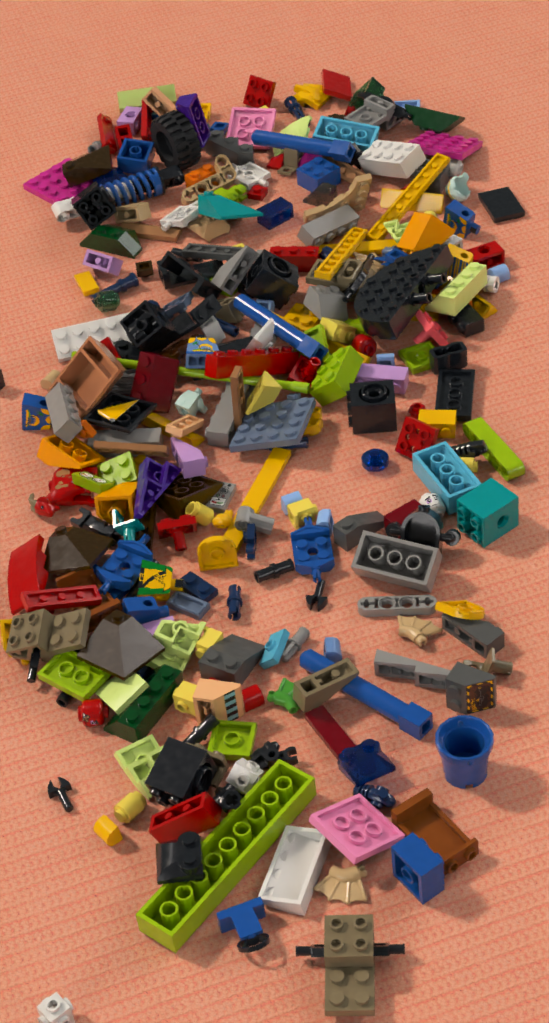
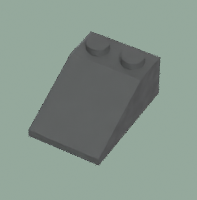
M233 634L209 647L198 661L201 678L209 679L212 677L220 681L234 682L242 685L262 658L265 645Z

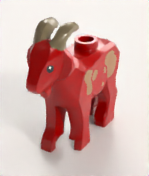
M61 467L53 473L52 480L49 481L50 493L46 497L43 496L34 500V493L30 494L28 500L31 504V511L40 516L53 517L54 513L60 510L59 506L88 505L95 507V501L92 496L80 495L84 493L91 494L92 491L73 484L71 474L86 471L99 477L98 467H85L82 469Z

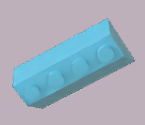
M321 116L312 137L327 141H333L334 139L350 141L352 144L355 142L361 151L364 152L375 140H378L380 126Z
M446 441L412 453L413 471L431 493H436L441 497L446 507V512L449 515L457 512L458 498L482 484Z

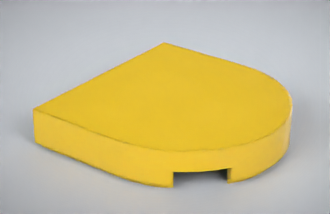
M225 536L208 537L197 548L200 571L239 566L236 545Z
M467 600L438 601L435 605V610L457 618L480 620L484 619L485 616L482 606Z

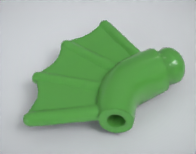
M283 678L276 692L269 691L268 702H274L275 705L285 707L290 714H294L300 709L293 700V682Z

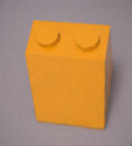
M414 212L396 247L409 255L432 247L435 244H443L456 230L432 214Z

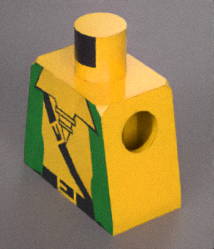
M142 560L137 597L152 596L156 601H168L171 590H183L184 580L173 579V568Z

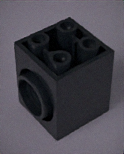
M97 181L71 199L72 206L91 231L117 212L114 199L103 185L100 186Z
M264 249L246 274L245 292L257 299L274 301L275 308L280 310L283 305L289 302L290 296L295 294L299 288L298 267Z
M144 300L120 321L129 340L136 348L144 352L157 354L181 335L164 309L147 300Z
M393 380L349 383L350 391H346L349 427H353V435L397 431Z
M168 737L144 784L150 790L149 793L156 798L158 804L164 807L168 805L174 806L205 791L207 792L218 767L206 750Z

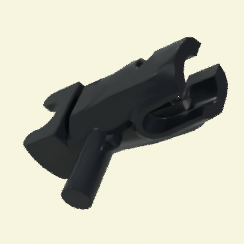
M83 507L79 508V511L83 513L81 518L70 519L72 526L113 538L114 543L112 546L116 545L122 538L113 528L112 524L108 525V522L93 516L91 511Z

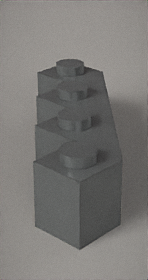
M224 130L210 131L211 134L204 148H201L213 157L221 154L226 155L230 162L237 166L248 162L255 164L253 144L239 145L238 137L225 138Z

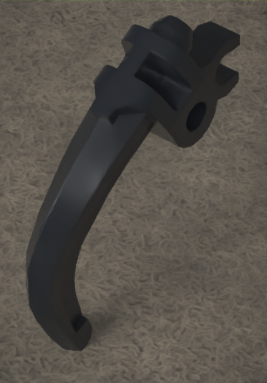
M267 741L263 747L256 749L250 755V761L257 763L262 770L265 768L270 769L278 759L290 765L299 763L297 756L289 757L297 754L295 747H288L284 751H279L280 745L276 741L271 743Z

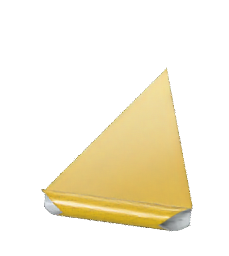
M138 400L100 409L98 414L114 422Z

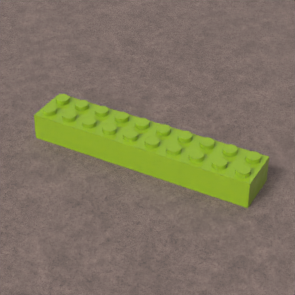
M278 759L240 800L241 805L236 810L232 809L202 842L204 879L163 884L136 913L139 931L176 953L280 837L286 825L289 826L317 795L315 778Z

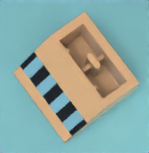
M199 679L192 697L197 725L202 723L210 713L217 720L233 721L245 714L241 684L213 679Z

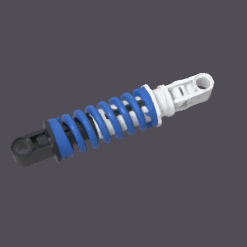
M172 165L161 170L154 166L149 170H145L143 174L138 172L135 176L129 175L128 179L122 177L120 181L116 179L112 183L106 182L104 187L114 199L116 206L120 207L122 206L121 202L125 205H129V200L136 203V195H138L141 201L145 199L144 193H146L148 198H152V190L154 191V197L165 195V189L183 184L185 177L178 165ZM74 197L57 201L51 206L58 222H65L69 219L80 217L72 206L71 199Z

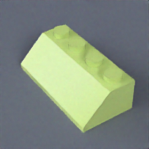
M174 84L156 86L176 105L177 99ZM153 87L117 92L120 113L123 112L126 106L142 107V99Z
M471 262L432 299L431 303L425 306V310L456 316L488 283L487 266L478 262Z

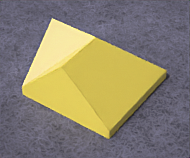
M263 372L248 397L245 414L249 415L273 403L280 393L282 387L268 372Z

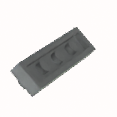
M189 243L181 252L183 257H190L191 259L203 258L204 260L228 261L243 247Z

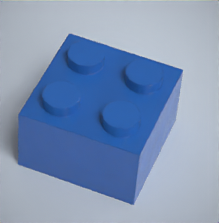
M124 138L117 156L118 172L131 174L141 172L143 174L145 170H149L155 157L154 142Z
M320 156L315 157L296 169L297 184L318 196L341 183L340 167Z
M412 832L391 846L393 875L422 904H425L445 890L444 861L438 853H434L429 848L423 838L417 837Z

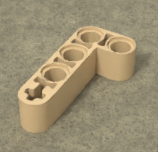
M221 154L216 157L214 162L216 174L183 190L181 202L184 206L198 200V194H204L198 191L199 188L214 192L220 187L226 189L234 184L236 171L226 155ZM220 161H221V162H224L225 165H224V166H220V165L218 164V162H220ZM231 175L233 178L227 179L225 176ZM216 181L219 185L214 186L212 182Z

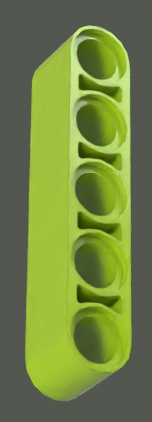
M478 417L463 423V432L470 441H485L488 449L482 455L504 480L510 481L525 474L523 462L483 418Z

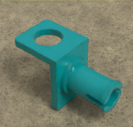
M116 509L112 510L113 528L123 536L124 540L135 541V532L144 530V525L135 518L124 522V517Z

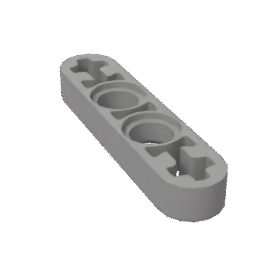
M432 595L364 597L358 601L357 606L358 613L363 617L430 615L436 612L435 605L437 600ZM406 603L412 604L409 608H405L402 605ZM385 604L392 605L391 608L387 609L383 608L382 606Z

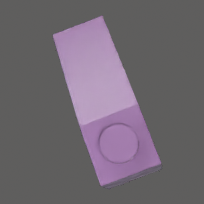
M170 437L172 454L178 467L182 469L181 473L184 479L206 475L208 460L206 456H203L201 450L178 438Z

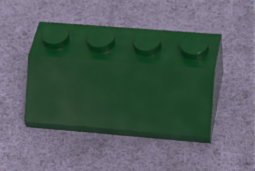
M166 664L151 670L144 678L149 687L119 716L115 713L103 730L131 743L146 737L174 702L172 694L175 688L179 687L183 681L182 671Z

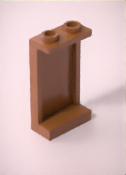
M93 567L87 570L72 571L55 579L57 588L96 584L97 589H99L103 585L94 574ZM108 591L105 595L102 593L101 597L103 600L100 605L70 608L71 611L88 608L91 611L88 633L95 631L102 619L116 609L122 611L119 599H113Z
M428 788L391 810L392 823L405 834V837L413 832L417 837L423 838L434 853H438L444 861V876L448 873H453L459 866L473 860L479 854L478 840L476 838L470 840L433 802V793Z

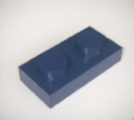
M191 571L180 578L184 580L182 591L206 602L211 601L218 595L216 587Z

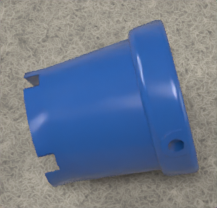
M458 715L447 719L439 726L435 733V744L442 759L445 778L452 786L460 789H466V785L473 784V788L477 787L487 777L489 755L494 745V733L486 722L471 715Z

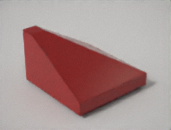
M284 153L271 158L266 168L279 170L284 166Z

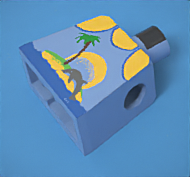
M204 335L189 338L186 350V368H205L206 354H213L214 351H219L214 338H206Z

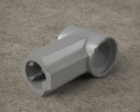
M241 506L238 508L234 526L237 530L246 532L247 524H255L256 531L270 535L275 519L256 514L249 506Z

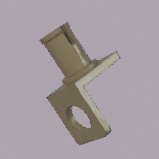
M284 148V166L277 173L287 176L294 174L298 168V159L303 156L302 152Z
M492 647L484 663L470 660L463 661V664L476 667L490 674L497 672L511 675L513 669V662L495 659V648Z

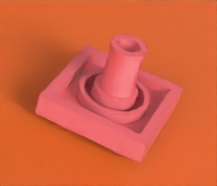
M419 309L415 316L424 329L413 338V341L419 344L426 342L432 337L441 346H447L449 344L447 341L449 337L443 330L440 331L442 329L440 324L436 320L434 322L431 321L432 317L426 311L423 313Z

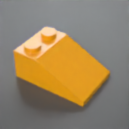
M55 434L41 439L37 457L44 464L54 467L82 469L105 461V457L78 438L74 437L69 443H66Z

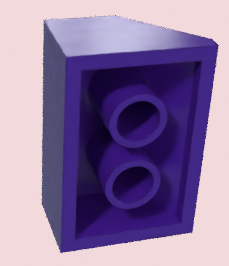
M197 93L180 96L176 102V110L183 113L190 120L198 135L200 147L204 148L211 133Z

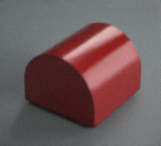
M257 684L242 690L246 712L265 704L264 696Z

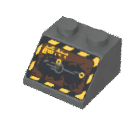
M457 661L445 679L447 708L465 715L495 708L497 705L496 676Z

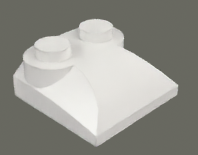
M272 317L254 336L245 349L255 351V348H263L268 350L272 346L273 342L271 340L274 333V319Z

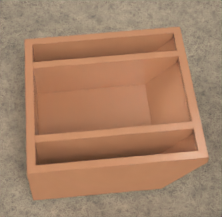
M89 336L47 391L49 393L58 382L64 386L68 385L73 390L78 414L81 420H83L112 390L126 369L103 343Z

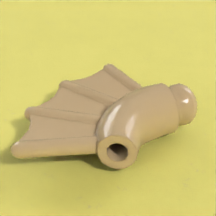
M352 253L361 262H364L368 257L364 254ZM373 260L374 263L371 268L377 273L383 269L384 265H381L382 262L380 260Z
M397 616L399 636L409 638L420 647H422V644L426 645V637L442 632V628L435 626L432 621L421 620L417 616Z
M333 865L329 870V874L315 885L313 890L323 893L328 898V901L340 900L347 905L354 901L367 902L368 898L361 878L367 877V870H365L364 865L345 869Z

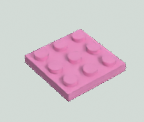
M232 107L226 138L238 137L239 145L253 144L251 136L255 130L273 132L277 113L276 109ZM253 144L254 149L270 150V147Z
M360 793L311 814L309 822L353 864L390 848L405 837V834Z

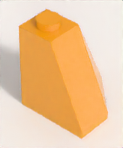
M122 482L94 497L96 515L110 525H113V509H116L124 517V522L134 519L137 482Z

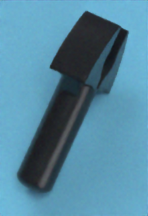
M324 580L317 582L314 595H306V604L310 611L316 601H318V612L328 604L327 597H322L325 587Z
M58 777L61 785L60 789L53 786L50 780L48 784L49 798L57 796L65 811L71 812L73 805L66 794L67 791L72 790L70 782Z

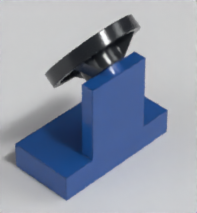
M261 897L216 913L221 933L236 929L241 940L237 944L239 952H254L270 943L269 935L263 933V929L258 921L266 917Z

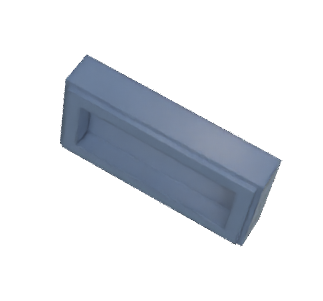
M176 591L166 602L168 608L198 621L210 609V603L182 591Z

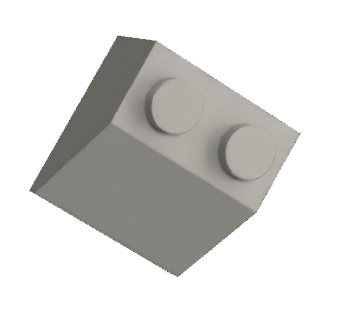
M323 285L309 286L303 304L320 320L322 317L339 321L348 320L347 305L342 300L344 294L338 287L333 285L330 287Z

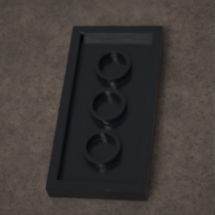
M439 369L435 410H456L457 421L471 420L475 369Z

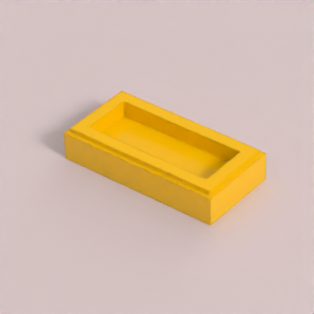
M90 271L74 275V279L84 297L100 291Z

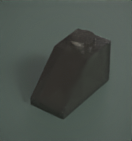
M323 182L303 199V203L314 206L322 204L327 206L337 197V186Z

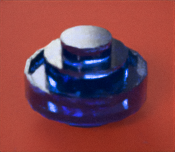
M381 449L368 450L361 457L363 468L371 472L382 471L389 464L388 454Z

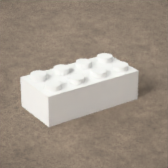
M375 140L358 158L365 174L371 173L372 175L408 179L415 172V169H418L427 160L420 144Z

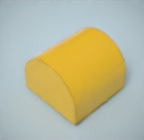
M106 815L101 816L94 824L93 831L108 846H114L123 840L118 826Z

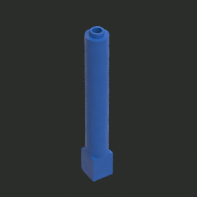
M255 130L251 136L254 145L278 149L290 148L298 150V152L332 157L336 161L351 163L356 150L350 141L337 139L327 141L263 130Z
M240 294L235 298L234 308L262 327L272 317L274 319L273 334L307 357H316L322 361L329 351L325 346L247 295Z
M312 649L304 651L299 659L300 666L312 674L335 664V662ZM359 676L355 677L341 689L346 694L397 722L400 730L419 741L433 728V715L431 712L414 702L407 704Z

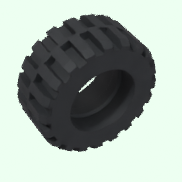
M173 110L153 120L150 129L152 133L151 138L156 152L160 156V160L164 162L166 167L178 165L183 171L199 162L201 158L200 141L190 120L183 113Z

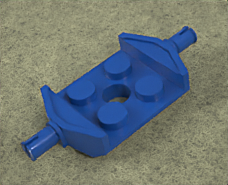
M305 517V526L290 533L295 570L301 575H313V582L317 583L316 578L318 582L322 580L320 575L322 572H329L335 566L330 531L327 527L312 525V518L308 517L309 521H307V517Z
M143 534L139 541L119 540L118 548L101 568L96 567V575L99 581L104 583L98 589L101 595L102 593L105 595L110 588L122 591L131 589L140 577L142 560L153 561V553L145 546L150 540L148 534L147 536Z

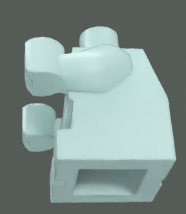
M196 388L194 392L187 390L179 396L174 403L179 414L196 416L198 411L203 414L206 413L208 408L204 405L203 399L200 396L202 393L200 388Z

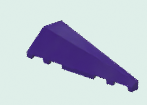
M149 457L144 459L139 466L133 518L140 519L181 472V468L168 461L161 465Z

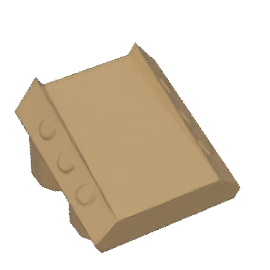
M202 216L188 223L186 227L210 242L226 232L229 234L231 226L226 222V219L219 220L209 216Z

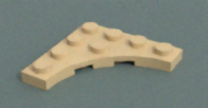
M371 173L356 176L349 186V190L345 194L341 193L334 198L327 206L322 204L305 210L303 214L304 223H308V221L319 218L346 204L355 212L363 210L372 182Z

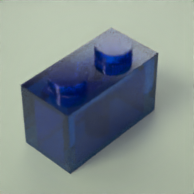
M282 197L256 209L263 213V216L257 217V222L268 230L294 217L293 204Z

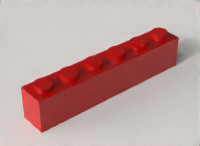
M282 346L281 349L269 347L268 350L255 348V351L241 349V352L228 350L227 353L214 351L213 354H206L204 376L214 379L230 378L235 366H242L243 377L262 376L264 371L270 375L291 373L298 361L299 352L287 346Z

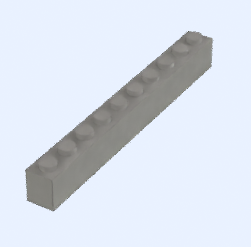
M255 323L254 328H251L250 336L254 338L262 326ZM274 334L272 337L273 339L271 340V342H273L271 347L274 346L277 340V336ZM230 382L226 383V389L221 394V400L216 405L214 415L211 416L209 427L205 429V437L210 446L229 448L235 434ZM244 384L245 407L247 399L255 387L254 385Z

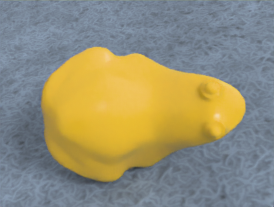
M232 509L217 514L212 519V524L217 528H228L232 523Z

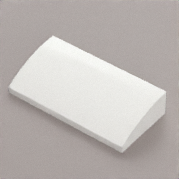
M286 825L258 897H261L264 905L287 913L305 916L314 892L313 887L317 884L332 844L317 829Z

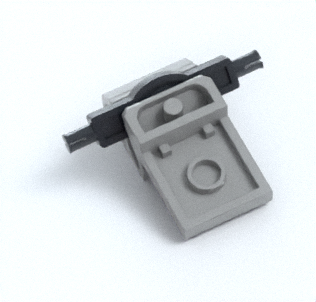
M359 91L358 93L360 94L357 96L364 99V105L344 117V120L380 126L381 129L387 131L405 118L411 121L413 115L407 113V110L403 107L396 105L387 96L378 97L370 92L366 94Z

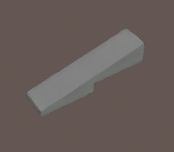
M378 649L374 659L375 676L414 679L415 686L446 689L445 679L451 670Z

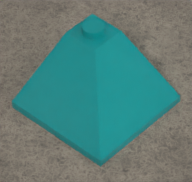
M204 191V194H198V214L219 220L263 216L262 212L223 196L213 194V191Z

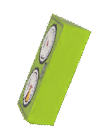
M86 471L71 474L73 484L97 494L110 489L114 485L113 482Z

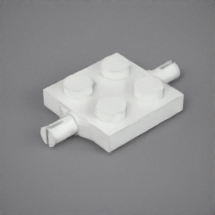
M252 162L241 166L232 163L236 171L235 184H242L247 190H250L253 185L269 186V182L266 180L271 178V172ZM227 175L228 179L233 178L231 175Z
M198 200L186 206H179L160 220L161 229L166 231L172 227L184 228L190 221L197 219L198 215H200L198 214Z

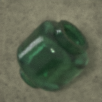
M113 290L99 291L96 298H94V305L101 312L114 311L120 305V298L118 293H115Z

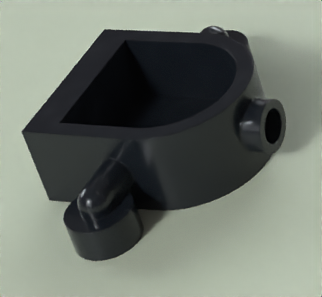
M418 505V509L413 510L404 519L402 525L394 521L386 527L387 536L394 538L400 536L402 540L439 548L441 554L443 542L449 546H454L461 539V534L456 529H449L446 533H443L444 525L441 517L434 510L430 509L428 505Z

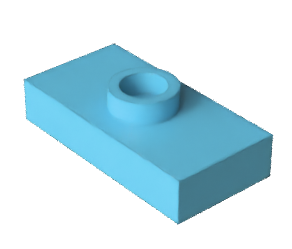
M285 628L271 634L268 642L265 644V650L259 663L264 670L279 663L290 635Z

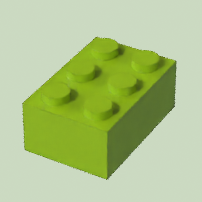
M351 345L345 348L341 347L336 352L325 355L322 359L321 367L317 370L316 378L311 383L312 386L309 393L322 407L347 396L346 391H350L349 383H354L364 359Z

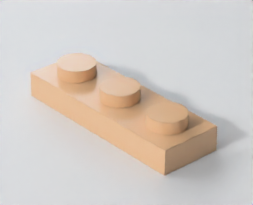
M187 414L167 424L165 432L171 433V436L175 438H181L203 427L204 419Z

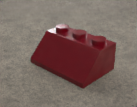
M140 351L130 397L157 403V407L154 410L169 413L181 361L152 352Z

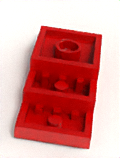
M40 534L11 552L7 581L10 610L13 615L25 609L20 599L22 592L45 590L49 572L44 568L46 555L41 551L44 538Z

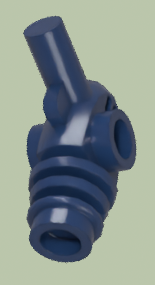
M357 783L353 789V795L360 793L377 809L382 810L383 806L392 807L396 804V799L389 794L390 790L377 785L375 788L374 785Z

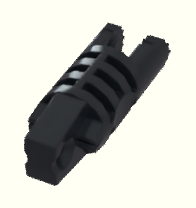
M484 440L470 441L451 447L459 457L472 458L486 453L488 449Z

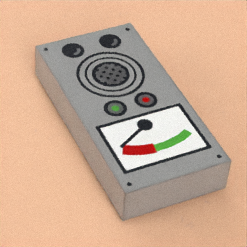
M223 482V487L206 506L216 513H224L237 489L236 484Z

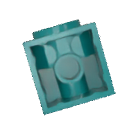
M493 478L488 479L457 499V528L484 548L519 525V497Z

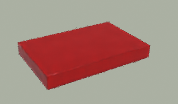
M322 69L323 94L351 101L350 77Z

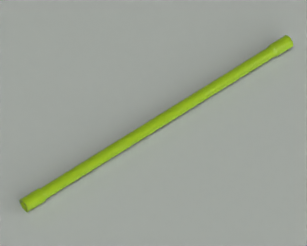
M73 351V352H72V354H71V359L73 358V356L76 354L77 351ZM116 358L124 368H137V360ZM179 367L178 375L230 382V378L214 379L204 376L205 370ZM243 377V383L256 386L260 377ZM275 379L283 390L306 394L310 391V383Z

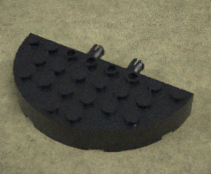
M435 244L432 247L414 252L405 257H398L395 259V262L384 267L366 280V283L359 289L355 298L354 309L362 328L368 335L372 337L377 335L379 339L386 340L397 339L422 304L432 302L431 292L437 284H445L447 281L445 273L454 262L448 244Z

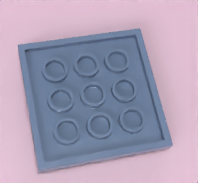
M303 397L297 400L288 399L282 402H273L249 415L246 414L242 418V425L238 426L229 445L230 452L299 445L316 406L315 398Z

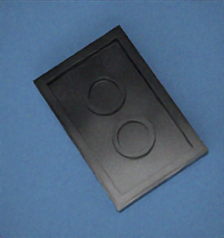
M509 187L478 193L479 200L494 223L525 216L524 209Z

